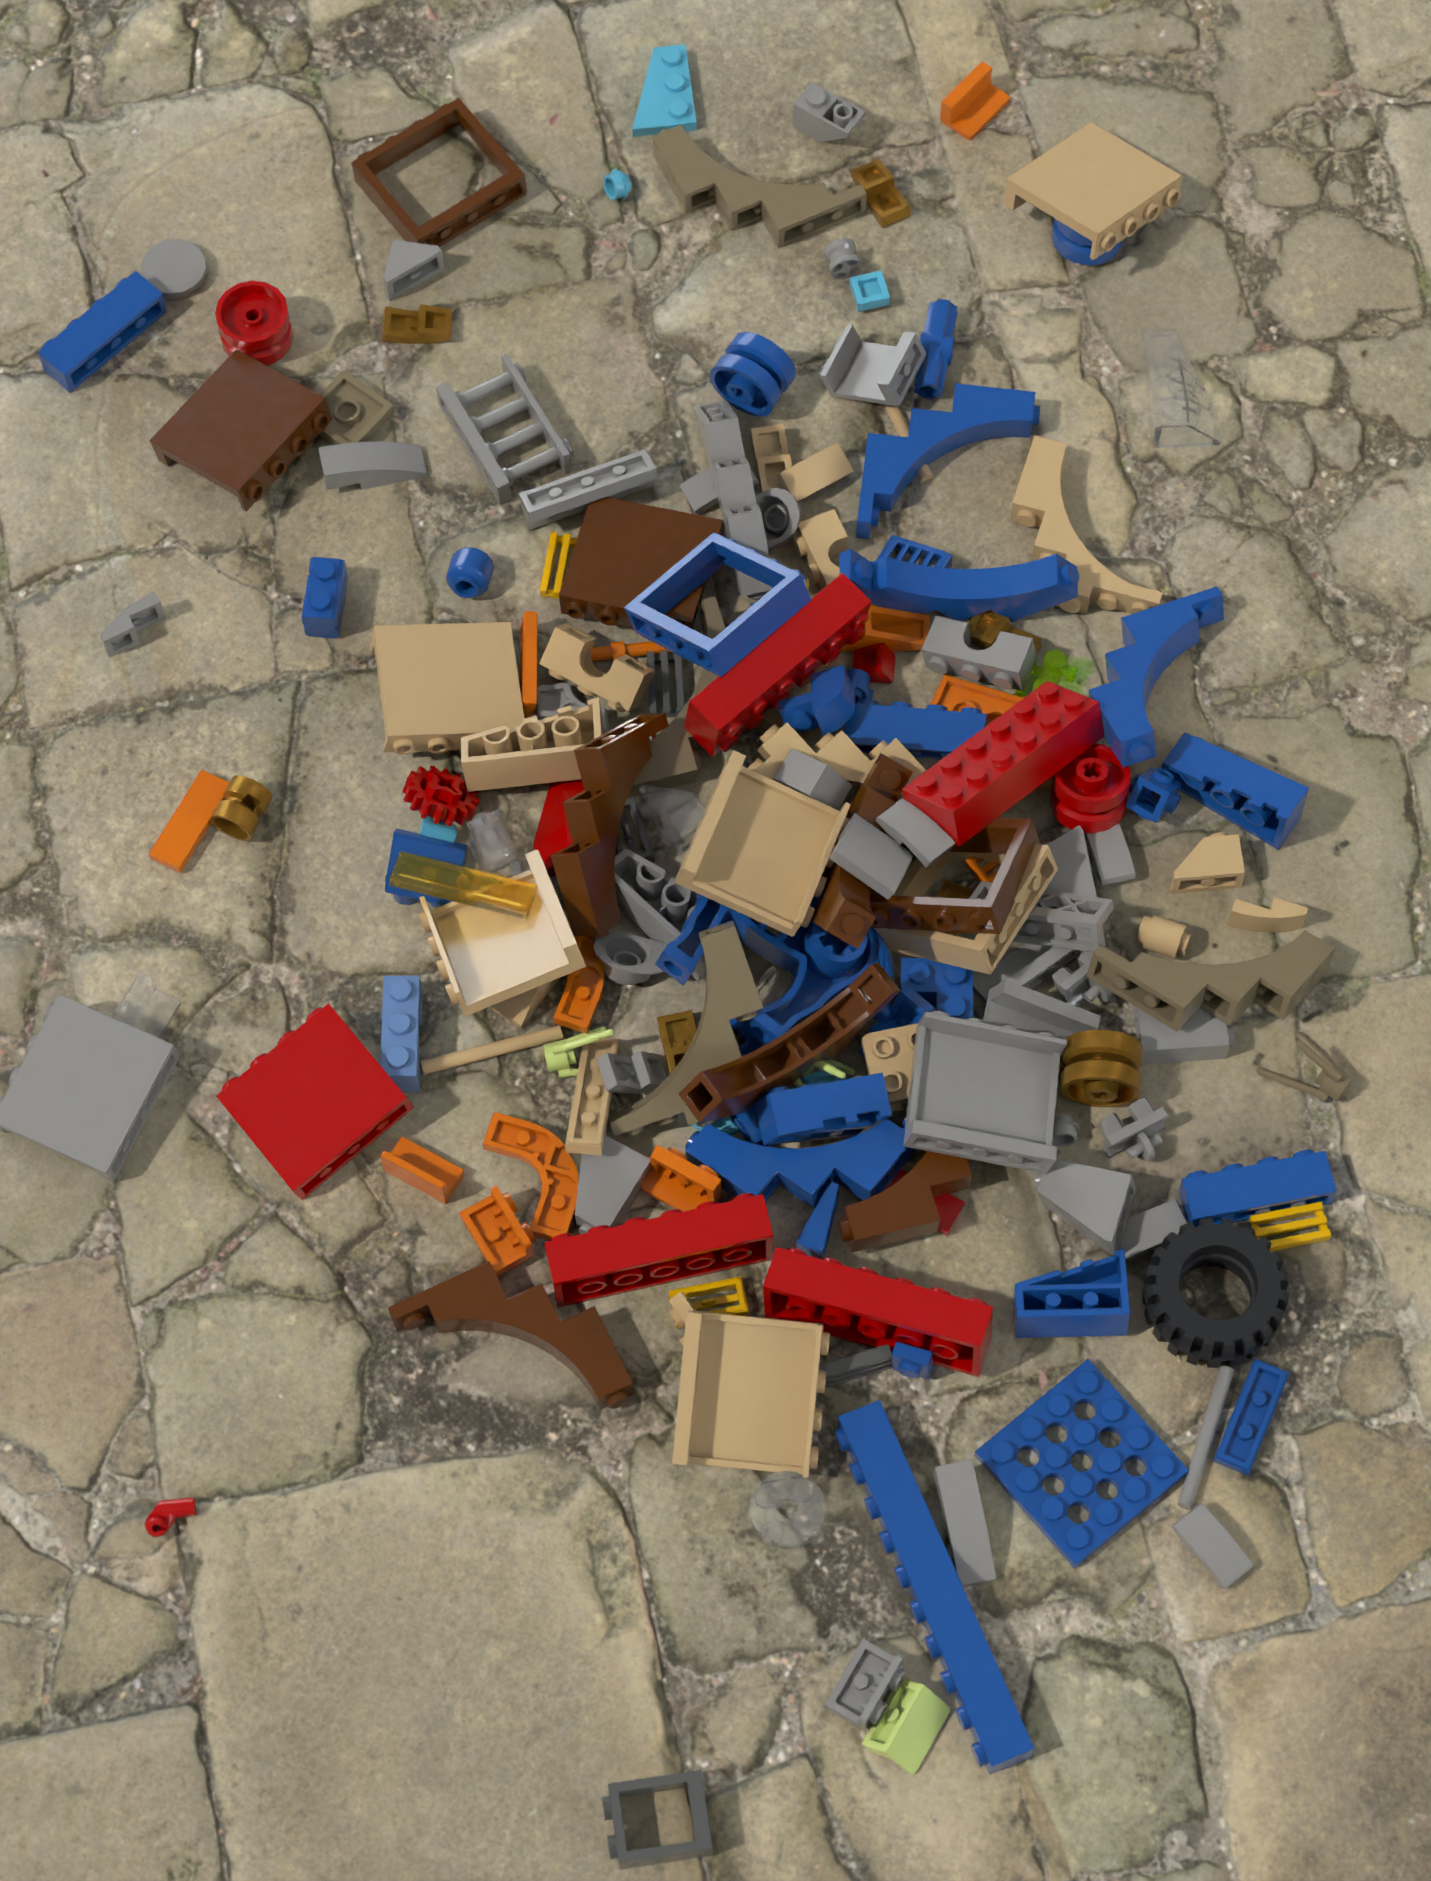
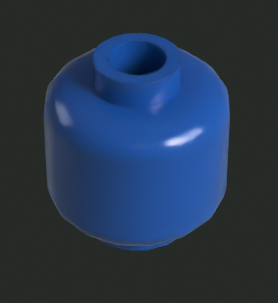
M464 547L457 550L452 555L447 570L446 581L448 586L455 594L463 598L483 595L489 587L493 574V561L481 549Z

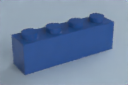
M134 271L127 278L121 279L112 291L103 298L97 299L89 310L79 318L73 319L59 335L45 342L38 351L43 370L71 393L167 313L163 293L137 271Z
M859 699L855 705L852 717L845 724L844 733L863 753L872 751L882 740L890 744L897 738L913 757L941 760L990 724L987 714H982V711L977 708L965 707L959 712L947 711V707L942 705H927L926 709L913 708V705L907 702H893L892 706L878 705L879 702L872 699Z
M1311 1149L1299 1151L1292 1157L1279 1159L1276 1156L1266 1157L1259 1160L1257 1164L1244 1167L1240 1163L1231 1164L1222 1168L1221 1171L1208 1174L1204 1170L1195 1171L1182 1179L1179 1188L1187 1222H1192L1194 1227H1198L1200 1220L1204 1218H1212L1213 1224H1221L1223 1218L1234 1220V1223L1248 1221L1250 1215L1321 1201L1323 1206L1333 1203L1337 1192L1326 1151L1314 1153V1150Z

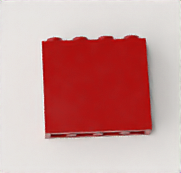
M329 1003L324 1007L313 1010L307 1016L304 1024L296 1030L285 1033L279 1039L276 1047L268 1053L257 1056L251 1062L248 1070L239 1077L236 1076L229 1079L222 1086V1091L216 1095L277 1173L301 1200L306 1198L414 1108V1105Z

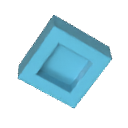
M882 271L850 277L849 285L858 312L890 305V295Z

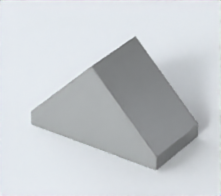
M392 240L383 277L385 293L389 301L444 270L443 255L440 247Z
M794 749L790 750L773 778L778 783L836 810L840 808L853 786L828 764Z

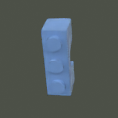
M420 975L383 976L380 1066L402 1092H420L421 1056L419 1050V1025H422L423 989Z

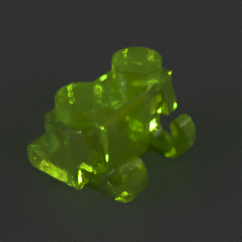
M1057 649L1048 650L1043 659L1042 667L1037 666V660H1035L1031 669V673L1038 676L1033 684L1032 692L1046 681L1058 685L1061 676H1065L1067 682L1073 683L1078 669L1068 664V656H1065L1062 651ZM1024 688L1023 691L1016 690L1015 695L1025 698L1027 696L1024 694L1026 689Z

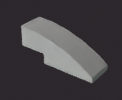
M376 441L318 447L327 490L360 483L361 490L427 477L420 445Z
M972 1459L936 1466L934 1469V1479L942 1508V1519L953 1565L962 1586L968 1587L996 1581L991 1545Z

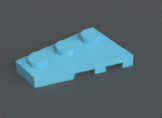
M686 45L654 47L632 129L633 137L657 135L664 129H672L679 125H682L685 131L697 130Z

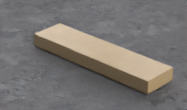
M604 1038L582 1046L565 1143V1153L602 1156L612 1092L606 1091L597 1059L606 1053L619 1055L620 1039Z

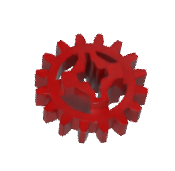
M430 766L429 771L423 767H418L417 772H410L402 790V793L405 794L404 802L412 803L410 810L419 811L423 819L428 816L433 818L434 824H438L441 820L447 826H452L453 821L459 825H464L465 820H472L480 802V799L477 798L478 791L468 792L466 782L462 780L461 774L457 773L453 776L449 774L447 768H444L441 772L434 766Z

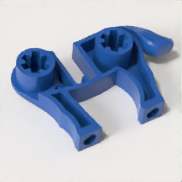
M823 890L819 898L813 896L812 901L810 903L811 907H816L817 903L819 902L821 896L824 893ZM700 894L697 895L694 910L682 926L681 934L665 947L655 963L656 966L684 986L703 954V947L698 932L733 920L739 939L744 945L772 964L792 973L787 993L772 1004L756 1010L757 1016L749 1019L742 1028L746 1034L762 1046L788 1032L849 987L871 964L880 963L890 978L893 979V964L890 951L883 938L874 928L869 929L858 949L827 932L811 920L806 928L800 926L793 937L783 932L776 937L766 929L768 925L759 924L754 919ZM891 1001L873 1017L874 1020L885 1022L889 1019L891 1015Z

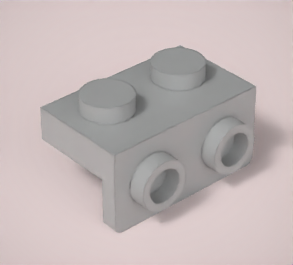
M862 1639L827 1699L824 1708L863 1731L866 1730L870 1722L876 1725L887 1707L883 1699L889 1688L896 1691L906 1674V1670L902 1669L904 1657L898 1653L893 1656L867 1640Z

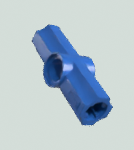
M937 299L934 302H929L925 330L921 332L920 342L926 352V356L916 373L914 393L919 394L924 399L934 400L936 397H942L947 367L951 366L957 306L946 299Z

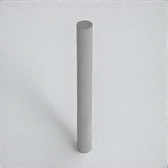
M1223 1365L1219 1367L1188 1468L1189 1472L1186 1475L1178 1501V1506L1188 1510L1193 1508L1233 1377L1234 1369Z

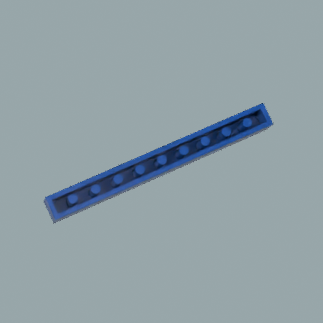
M875 1401L838 1416V1430L834 1431L836 1441L842 1452L848 1450L853 1461L849 1465L852 1478L857 1486L863 1484L868 1496L863 1499L866 1510L871 1520L878 1519L883 1532L878 1533L883 1549L887 1555L893 1553L898 1564L897 1567H894L897 1581L901 1589L908 1587L913 1601L909 1602V1607L917 1624L923 1622L929 1636L925 1637L924 1641L932 1659L939 1658L944 1670V1672L940 1673V1678L948 1695L954 1693L960 1706L955 1709L958 1721L964 1731L970 1729L975 1743L971 1744V1749L979 1767L985 1765L989 1775L1032 1758L1035 1748L881 1401Z

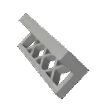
M644 449L519 493L526 526L531 530L585 511L590 502L605 497L619 499L655 486L654 480L658 479V474L654 463Z
M981 881L969 899H984L993 882ZM1045 890L1013 941L1094 952L1100 945L1104 947L1106 945L1103 923L1114 909L1113 899ZM1055 905H1063V906H1064V907H1061V908H1058V909H1051V908H1049V907H1052V906H1055ZM1090 909L1098 910L1095 915L1081 913Z

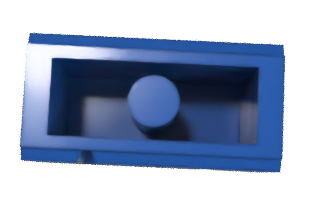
M323 557L311 558L301 617L305 635L334 639L340 637L348 584L345 560Z

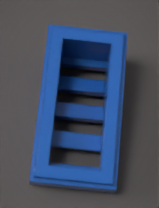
M892 535L876 559L878 560L885 556L890 557L896 547L901 550L896 557L898 560L903 561L907 553L912 555L908 561L909 563L916 564L917 560L921 559L923 560L921 565L924 566L932 564L934 567L951 568L953 555Z
M834 1182L829 1183L796 1240V1248L804 1251L811 1257L825 1258L839 1197V1185Z

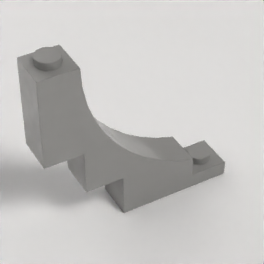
M726 400L693 406L695 420L700 428L702 444L714 480L727 539L732 538L738 544L748 549L753 548L760 555L769 558L762 513L756 503L750 465L744 455L738 417ZM734 569L737 589L741 596L747 595L748 599H757L767 594V591L773 588Z

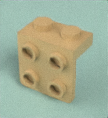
M918 1023L867 1033L861 1041L869 1075L883 1073L892 1111L890 1117L905 1112L904 1108H908L916 1027Z

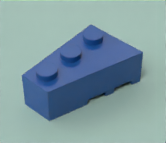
M883 1073L822 1084L811 1083L789 1090L786 1086L775 1087L767 1090V1095L755 1103L764 1146L856 1136L871 1129L892 1115Z
M1125 1249L1114 1251L1113 1256L1094 1262L1092 1259L1081 1262L1079 1267L1060 1272L1056 1270L1016 1283L1013 1298L1015 1338L1127 1335L1130 1308Z

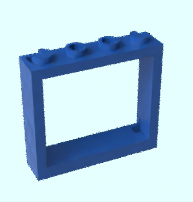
M713 532L627 604L624 609L637 634L722 677L809 603L811 597L804 583L806 578L797 569L792 570L785 567L774 558L769 559L760 555L753 548L748 549L738 544L732 538L727 539ZM724 564L773 587L713 639L665 615Z

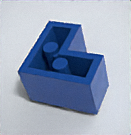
M901 958L900 991L909 986L934 1006L935 1011L946 1012L950 1017L960 1019L973 1018V970L931 961L927 958Z

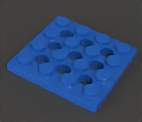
M1089 1359L979 1447L974 1454L1074 1569L1181 1481L1189 1472L1187 1467ZM1080 1403H1087L1093 1407L1095 1416L1090 1420H1081L1074 1413L1075 1406ZM1052 1426H1058L1065 1430L1067 1438L1062 1443H1052L1047 1439L1045 1432ZM1105 1431L1115 1432L1120 1438V1444L1115 1448H1106L1100 1443L1099 1435ZM1025 1449L1032 1450L1038 1455L1039 1461L1032 1467L1023 1466L1017 1459L1018 1453ZM1077 1454H1084L1090 1458L1092 1467L1085 1472L1077 1471L1071 1465V1458ZM1130 1459H1138L1144 1464L1146 1471L1141 1476H1131L1126 1472L1124 1464ZM1051 1477L1057 1478L1062 1482L1064 1490L1058 1495H1050L1044 1491L1042 1487L1043 1481ZM1103 1482L1111 1483L1117 1489V1496L1111 1500H1104L1097 1495L1096 1487ZM1073 1506H1082L1087 1510L1089 1519L1082 1524L1074 1523L1069 1519L1067 1511Z

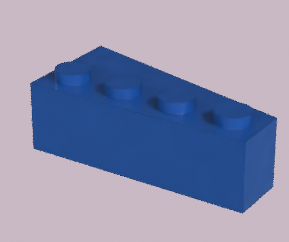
M1186 732L1181 736L1161 768L1171 772L1175 780L1182 783L1179 788L1180 792L1277 850L1280 849L1301 819L1309 787Z

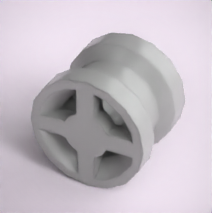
M837 239L830 242L824 249L825 259L831 263L829 265L830 274L835 279L850 278L856 275L862 268L860 258L855 255L857 248L852 239Z

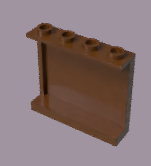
M236 349L150 439V443L160 462L169 466L173 461H176L237 496L242 509L247 512L255 502L262 498L264 492L274 481L284 474L288 466L299 455L304 453L314 438L327 428L333 417L324 397Z
M610 497L590 502L560 589L561 613L567 614L574 619L586 618L600 621L608 626L621 625L633 628L624 607L713 532L724 537L723 520ZM707 579L665 615L694 630V622Z

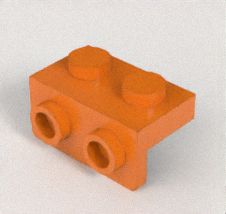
M659 1145L655 1147L650 1155L651 1170L641 1185L643 1192L674 1209L682 1210V1212L697 1209L696 1207L704 1202L718 1201L722 1195L721 1179L718 1178V1174L713 1169L705 1165H699L698 1167L688 1162L686 1156L674 1148L669 1147L666 1150Z
M495 1185L490 1188V1196L459 1212V1216L486 1262L490 1261L496 1275L499 1276L533 1257L532 1243L536 1239L529 1225L526 1222L520 1224L514 1215L518 1209L508 1192L502 1194L498 1186Z

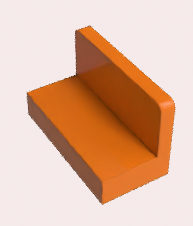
M982 61L941 101L940 121L967 140H972L1010 100L1009 95L991 84V66Z
M401 1136L391 1153L384 1150L380 1156L385 1172L444 1204H447L465 1175L462 1168Z

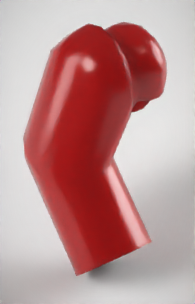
M195 1497L158 1502L145 1521L147 1533L152 1537H161L170 1529L177 1518L196 1516Z

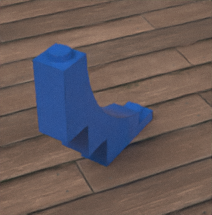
M955 383L952 412L912 408L908 437L868 433L856 538H870L871 527H878L879 511H892L898 497L923 465H929L948 452L978 441L1006 437L1030 438L1032 425H1039L1041 408L1040 405H1034L1035 392Z
M852 549L839 553L840 574L843 573L871 603L883 608L918 614H927L938 610L957 621H963L992 610L1009 618L1010 622H1014L1078 597L1079 573L1077 566L1057 553L1027 563L983 569L931 567L901 561L888 556L871 562Z
M1217 586L1121 618L1123 644L1125 647L1105 653L1107 680L1109 683L1089 689V698L1099 702L1104 738L1123 768L1156 757L1154 730L1146 715L1149 695L1163 671L1178 656L1199 642V628L1224 620L1223 594Z
M906 1118L903 1121L902 1128L885 1119L871 1129L852 1138L824 1146L799 1149L774 1148L753 1144L728 1135L707 1123L701 1132L696 1131L690 1136L685 1146L687 1161L698 1167L699 1165H705L713 1169L718 1174V1178L721 1179V1188L734 1197L744 1193H753L754 1196L763 1194L766 1202L780 1185L813 1209L817 1206L829 1183L837 1182L862 1200L881 1193L917 1149L903 1146Z

